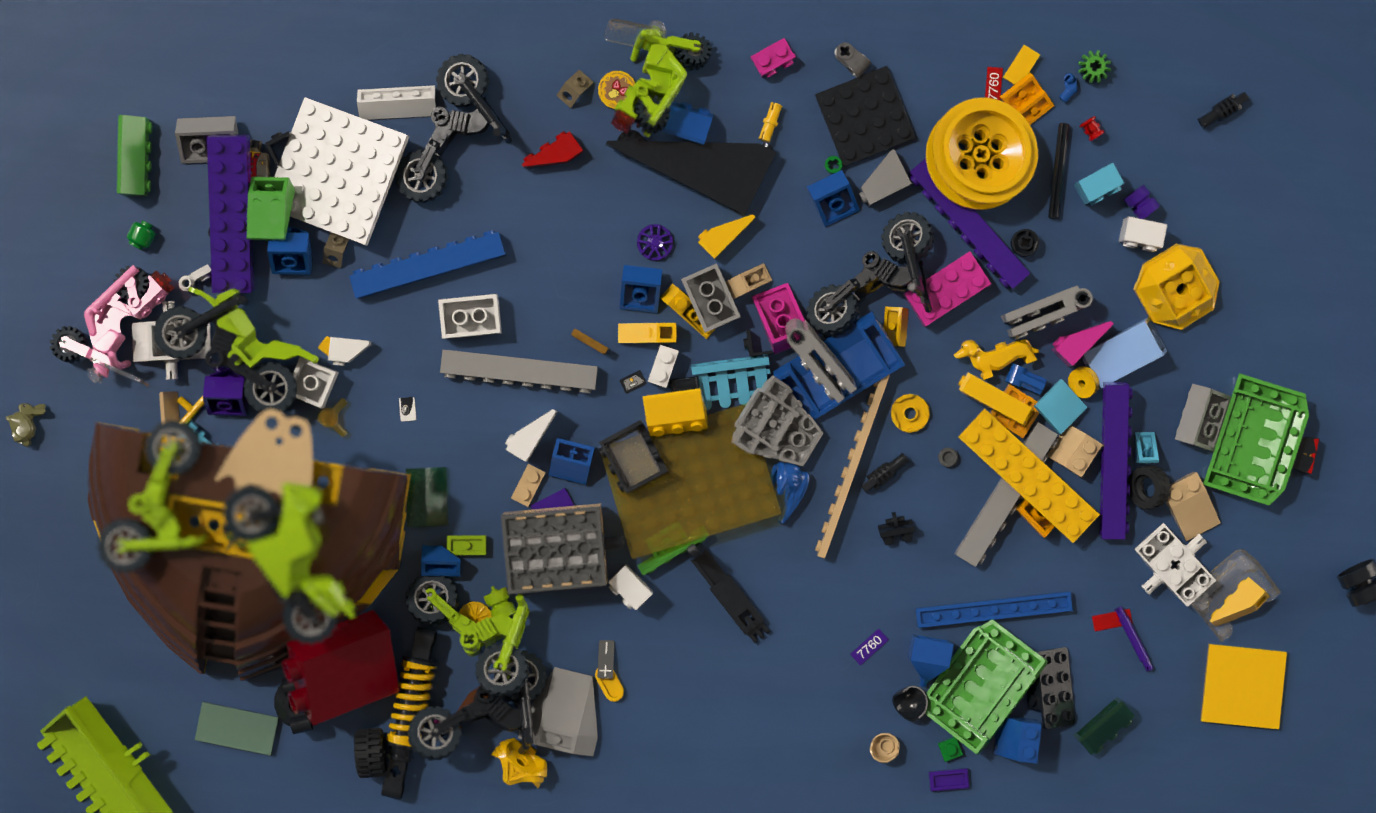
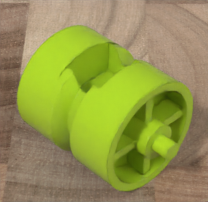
M492 586L491 593L483 597L486 605L493 608L490 611L492 617L498 615L510 617L509 615L516 613L514 604L508 602L510 594H508L507 587L498 590Z

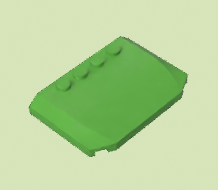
M1239 373L1203 485L1270 506L1285 491L1309 418L1306 394Z
M992 619L971 631L952 657L950 667L938 676L927 691L928 707L925 714L971 751L979 755L1043 671L1047 660Z

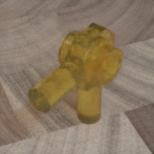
M342 398L333 408H324L318 414L320 424L323 427H332L341 437H344L347 431L338 423V413L348 404L347 401Z

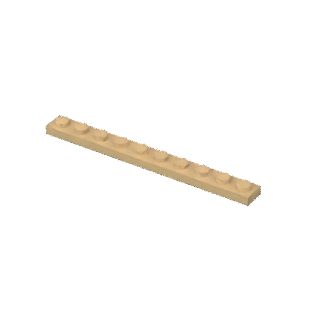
M890 375L873 384V386H876L874 394L870 393L867 404L870 405L867 412L864 411L860 422L863 423L861 431L857 430L854 441L857 443L855 448H851L847 457L850 460L849 465L843 468L841 478H844L842 485H838L834 494V496H837L835 504L831 503L828 514L831 515L829 522H824L821 531L824 533L822 541L818 540L815 547L819 557H826Z

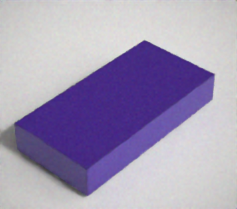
M967 768L928 771L931 792L969 788Z

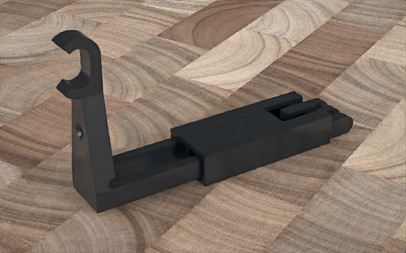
M702 543L697 546L694 544L690 545L687 548L689 551L686 554L711 586L709 589L745 635L748 634L755 644L758 642L754 636L756 633L761 639L764 637L760 631L762 628L766 634H769L770 630L763 623V617L729 574H725ZM745 610H747L750 613V615L754 618V620L752 621L749 615L744 617V619L748 622V625L740 616V614L743 613Z

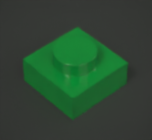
M955 737L937 743L945 762L963 755Z

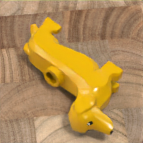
M1023 339L1009 344L1001 342L995 345L996 349L984 352L974 340H966L961 344V349L953 354V356L957 359L969 357L973 367L982 372L980 376L985 380L993 377L992 370L1003 369L1017 358H1023L1026 364L1036 361L1034 353H1039V350L1033 348L1027 339Z

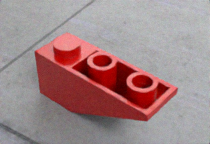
M563 131L555 137L556 141L552 144L547 142L539 148L540 152L536 155L531 153L523 159L524 163H522V166L530 168L568 163L582 154L583 150L570 131L568 133Z

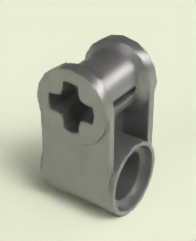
M841 43L835 49V58L855 77L859 78L872 64L866 56L858 52L849 43ZM846 48L848 50L847 55L841 56L840 53L842 51L840 49L844 50Z

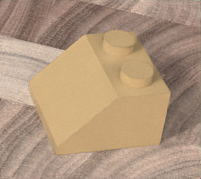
M1070 425L1058 436L1057 444L1053 449L1049 450L1047 456L1078 477H1082L1103 444Z

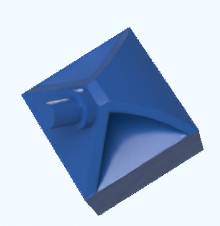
M288 227L285 240L268 241L267 252L272 274L311 275L313 254L308 232L299 228Z
M912 634L908 658L920 675V686L926 687L931 679L950 667L954 645L951 641Z

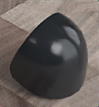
M918 686L905 687L896 692L892 698L896 711L908 721L920 719L928 707L927 696Z

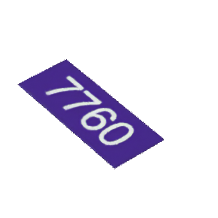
M878 628L850 655L861 666L889 639Z

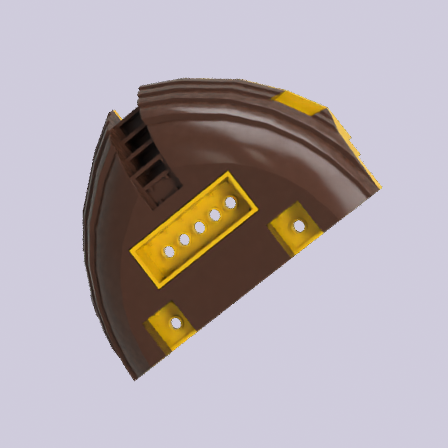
M95 422L88 469V504L92 521H94L99 536H101L103 528L107 527L110 522L117 519L130 518L145 524L148 531H151L153 535L151 536L152 539L153 537L158 539L157 530L142 518L144 515L142 513L136 514L129 508L130 499L146 491L155 469L152 463L148 461V455L145 453V448H147L146 439L149 438L150 432L139 431L138 428ZM166 435L161 440L163 444L169 443ZM171 436V438H172V440H173V442H174L175 439H176V437ZM180 438L179 442L182 444L187 443L185 438ZM200 441L202 443L200 452L202 453L197 460L198 463L188 472L171 475L164 505L174 512L181 524L182 532L180 538L185 537L187 539L190 536L198 538L205 535L208 541L200 547L157 550L151 555L150 561L139 570L127 573L113 570L112 572L133 608L164 644L199 674H205L207 660L235 664L240 681H246L283 668L282 661L289 659L287 642L295 639L287 632L283 622L282 613L285 603H281L275 595L274 590L249 548L226 551L221 526L216 531L212 530L209 526L212 519H216L220 523L224 517L223 508L225 501L233 491H236L235 481L232 476H226L219 481H215L217 474L234 447ZM188 446L184 447V450L182 452L185 455L187 453ZM179 456L177 462L181 461L183 457ZM313 460L312 487L321 490L319 507L323 516V522L316 523L314 515L312 513L308 515L314 521L321 538V543L315 557H312L308 571L310 575H331L336 583L341 582L346 591L343 595L346 600L351 599L355 607L353 613L355 616H358L374 602L400 568L406 532L404 531L407 513L405 512L411 475ZM322 476L326 477L329 481L326 488H321L318 485V479ZM271 491L270 493L274 496L276 502L280 503V495L275 491ZM248 499V500H246V501H247V503H248V502L254 503V500H255V499ZM243 502L239 504V507L242 510H244ZM192 516H197L200 519L198 527L190 525V518ZM122 531L125 539L128 538L130 531ZM118 533L113 538V541L121 540ZM134 534L132 539L139 540L138 537ZM112 544L113 552L119 549L118 545ZM120 552L116 557L124 560V552ZM128 552V560L136 557L133 553ZM317 606L315 612L321 611L322 609ZM340 611L337 614L338 621L336 624L350 619V617L344 611ZM325 614L317 616L318 619L323 622ZM295 616L297 624H299L304 619V617ZM306 622L301 628L309 629V623ZM317 623L313 626V629L319 627L320 624Z

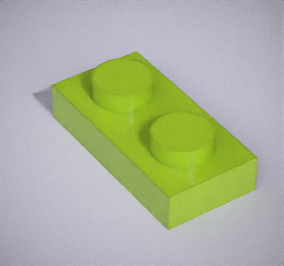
M447 535V550L454 555H486V535Z

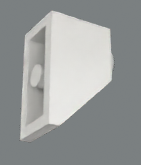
M330 337L328 360L333 361V365L344 366L345 362L350 363L371 346V341Z

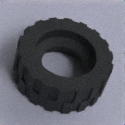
M1149 465L1138 467L1131 472L1132 474L1129 476L1127 484L1130 485L1129 497L1134 505H1137L1140 509H1152L1163 506L1167 502L1168 496H1170L1171 485L1169 484L1170 481L1167 474L1162 468ZM1145 478H1151L1154 484V495L1148 497L1144 492L1143 482Z

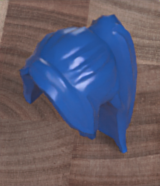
M779 462L773 466L766 485L773 487L777 480L778 494L783 495L784 489L786 490L785 505L778 518V522L784 524L804 497L809 484V473L800 471V467L796 464Z

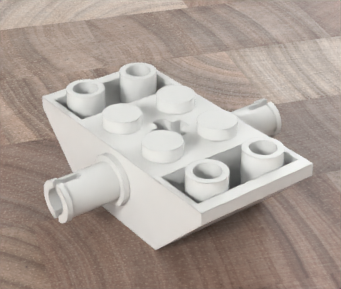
M175 301L162 302L163 312L174 308ZM174 320L178 326L182 325L183 320ZM156 321L132 323L133 361H163L166 363V380L178 379L177 362L185 359L169 357L158 348L153 333ZM170 322L166 330L174 331L175 326L172 322ZM210 323L207 326V338L204 347H202L199 353L186 359H205L206 353L211 350ZM195 332L191 333L188 336L194 339ZM166 333L167 339L170 338V335L171 338L175 336V334ZM177 338L172 345L180 347V339ZM187 338L183 339L184 347L188 346L192 341Z
M1162 523L1134 549L1144 563L1154 572V575L1141 587L1146 590L1145 592L1148 595H1151L1157 587L1165 584L1188 607L1216 581L1194 557L1195 553L1207 543L1206 540L1202 539L1203 537L1200 534H1197L1187 545H1183L1170 529ZM1172 560L1177 561L1176 568H1170Z

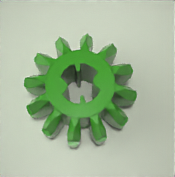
M1097 50L1095 56L1092 51L1088 52V56L1082 55L1081 58L1085 62L1079 61L1078 65L1084 68L1079 69L1078 73L1085 72V75L1082 77L1083 80L1089 76V83H1093L1094 78L1097 83H1100L1101 77L1103 79L1108 77L1105 72H1110L1111 68L1106 66L1111 64V61H1104L1107 57L1106 54L1099 57L1100 51ZM1094 62L1097 63L1096 66H1099V69L1095 71L1090 68V65Z

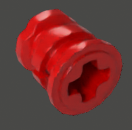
M1096 116L1089 118L1079 126L1085 129L1084 133L1085 135L1088 134L1089 141L1104 133V130L1100 129L1101 125L1099 122L1096 123L1095 121Z

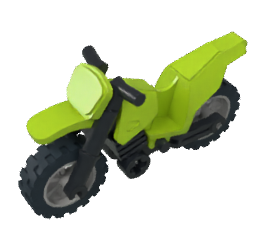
M189 287V292L202 296L210 302L213 308L203 314H198L187 307H174L163 312L156 320L153 330L154 340L158 348L165 355L175 359L191 358L199 353L206 343L207 326L213 322L215 333L210 344L212 349L205 355L206 363L214 368L228 366L235 373L246 378L244 383L245 397L248 403L261 413L268 409L283 412L289 408L296 397L297 383L292 372L285 366L274 362L262 363L256 366L265 358L289 360L296 356H301L314 364L319 361L317 356L305 351L301 346L275 340L268 344L259 342L256 337L255 327L246 315V312L242 308H238L239 305H248L249 300L243 295H238L240 291L236 288L221 293L214 299L198 289ZM183 318L182 325L178 326L174 320ZM170 322L175 326L174 331L166 330ZM195 332L194 339L189 337L188 335ZM166 333H172L175 336L168 341ZM177 338L180 339V347L172 345ZM187 338L192 341L188 346L184 347L183 339ZM217 353H219L218 358L221 360L219 361V363L214 362L212 364L211 362L213 360L210 358L211 355H216ZM274 374L271 382L264 375ZM278 375L284 382L276 385L274 382ZM285 385V393L282 394L277 391L278 387ZM256 388L263 389L265 392L259 397ZM274 392L282 397L279 401L274 402ZM268 393H270L271 403L262 400Z

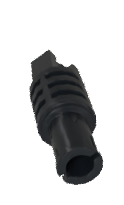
M1246 92L1235 96L1233 93L1214 105L1211 109L1212 111L1198 118L1200 126L1206 129V127L1214 122L1223 121L1242 109L1241 104L1249 99Z
M902 452L891 462L883 463L866 476L868 481L861 486L865 492H868L873 487L878 490L894 478L897 474L896 472L910 461Z

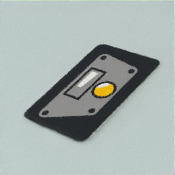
M640 370L620 379L626 394L646 384Z

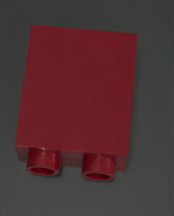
M374 610L337 623L335 630L331 632L332 634L328 638H324L322 642L317 641L315 644L305 642L304 644L297 639L287 642L289 659L282 661V667L289 683H294L295 690L288 693V699L296 715L304 712L310 722L316 725L399 692L390 630Z

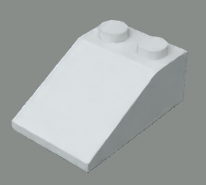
M552 409L516 432L515 435L510 434L505 443L507 445L506 450L525 462L528 461L558 411Z

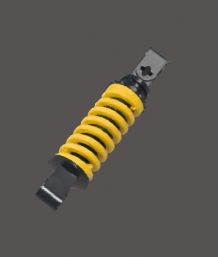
M417 627L412 654L402 655V667H404V671H409V673L401 672L399 675L401 678L407 679V683H398L399 688L405 689V692L395 694V697L400 699V703L395 702L393 704V707L398 709V713L391 714V718L396 719V723L389 724V728L394 729V731H390L384 740L386 744L390 745V748L386 754V757L389 758L381 796L401 800L403 796L408 764L413 762L414 759L412 757V746L408 741L409 725L413 717L420 710H424L429 706L426 700L430 699L431 694L427 690L433 687L429 680L435 678V673L431 670L436 669L439 662L431 659L437 637L436 630ZM396 766H398V770L401 771L398 774H396V771L393 770Z

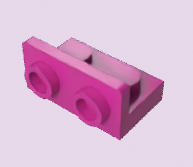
M785 38L752 55L750 58L760 76L769 78L777 73L776 69L782 66L785 69L794 64L793 60L796 59V56L793 54Z

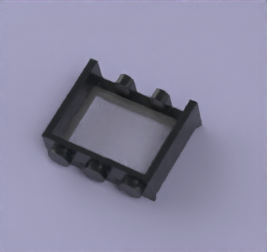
M641 420L599 442L602 446L599 450L603 458L607 457L611 463L608 467L613 476L617 475L619 479L617 485L622 493L626 492V494L630 495L670 473Z

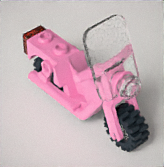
M135 265L131 267L125 266V270L120 269L121 273L115 275L118 277L117 280L114 279V283L84 311V318L93 349L87 347L89 346L88 342H86L88 339L82 331L75 327L68 326L67 328L63 326L61 327L62 330H56V335L52 334L54 339L50 340L52 344L50 350L53 351L52 354L56 358L66 363L80 361L79 357L90 359L89 361L94 364L92 368L87 369L89 372L87 376L94 383H102V379L108 377L110 370L149 388L150 384L122 371L131 366V361L119 362L115 353L125 340V336L121 333L120 323L126 316H133L139 320L146 318L156 305L161 304L166 299V296L174 287L170 283L172 279L165 272L161 274L156 270L149 276L146 271ZM123 298L128 301L129 306L120 302V300Z

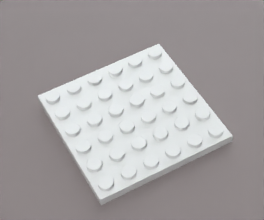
M304 97L291 131L292 136L288 139L274 176L289 177L295 188L290 217L368 246L409 136Z

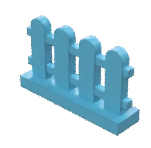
M768 354L691 364L692 375H696L699 378L707 410H710L712 407L711 401L719 400L721 407L728 408L731 405L732 398H738L739 403L745 406L755 391H749L748 377L755 376L756 387L762 388L763 384L767 381V374H771L770 368L766 369V365H770ZM754 367V370L747 371L746 368ZM735 369V373L727 374V370ZM715 372L716 375L708 376V373ZM736 378L738 392L730 393L728 379ZM717 381L718 395L711 396L709 382Z

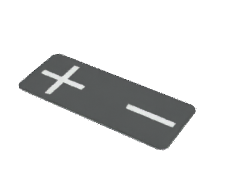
M600 640L597 677L611 679L613 678L614 641Z

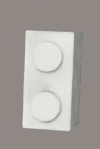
M660 345L648 382L667 388L679 353L678 350Z

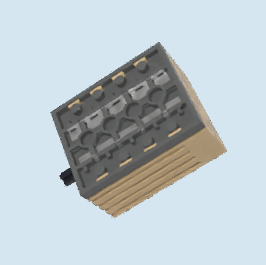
M601 503L504 512L501 515L508 594L607 585L608 574L605 549L624 548L623 536L604 538Z

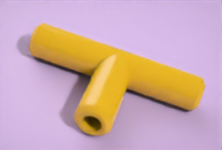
M203 395L194 406L183 396L178 398L177 402L188 411L180 422L188 424L205 405Z

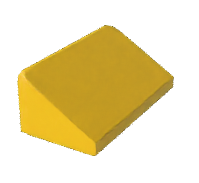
M885 306L883 328L894 346L905 347L909 309Z

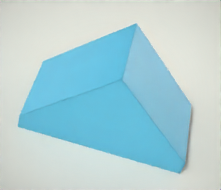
M1135 432V463H1159L1154 432Z

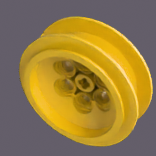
M973 98L951 108L933 127L926 145L927 169L935 186L950 201L974 210L996 208L1007 203L1020 193L1033 177L1038 160L1037 141L1030 124L1024 116L1009 104L991 98ZM975 133L980 135L981 141L976 140L974 137ZM959 143L965 146V151L959 148ZM991 143H995L998 146V150L993 149ZM960 162L966 164L967 170L961 168ZM993 162H997L999 164V169H996L993 166ZM977 171L984 175V179L978 177Z

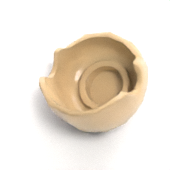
M880 733L873 738L869 750L873 759L880 763H888L893 761L899 754L900 743L894 735Z

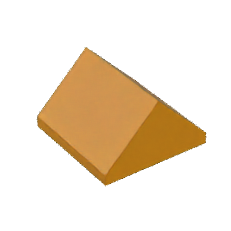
M1025 499L1017 506L1016 511L1041 537L1045 538L1054 528Z

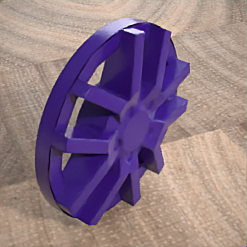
M651 224L640 231L637 237V247L645 258L653 261L661 260L671 252L673 238L666 227L659 224ZM653 227H658L657 235H653ZM650 228L651 235L644 233V231ZM660 228L667 233L660 236ZM641 235L648 237V240H640ZM669 236L670 241H662L663 237ZM640 243L647 244L643 250L640 247ZM670 243L669 249L667 251L663 245ZM649 247L652 250L647 256L644 252ZM662 248L665 252V254L662 256L658 252V249ZM654 250L656 251L658 257H651Z

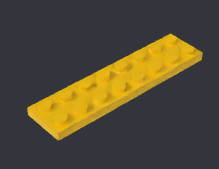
M985 408L958 436L964 444L1072 543L1100 515Z

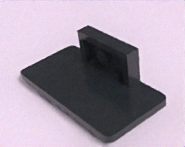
M1060 647L1037 651L1038 654L1047 660V663L1027 691L1029 709L1041 710L1044 729L1072 725L1075 723L1068 649Z

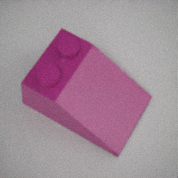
M785 283L752 296L774 354L793 348L788 342L785 326L791 319H799L802 322L805 320L789 284Z
M1109 321L1067 336H1060L1052 344L1054 348L1051 351L1067 366H1073L1114 323Z

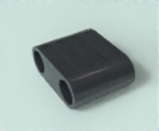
M698 376L669 380L671 392L700 389Z

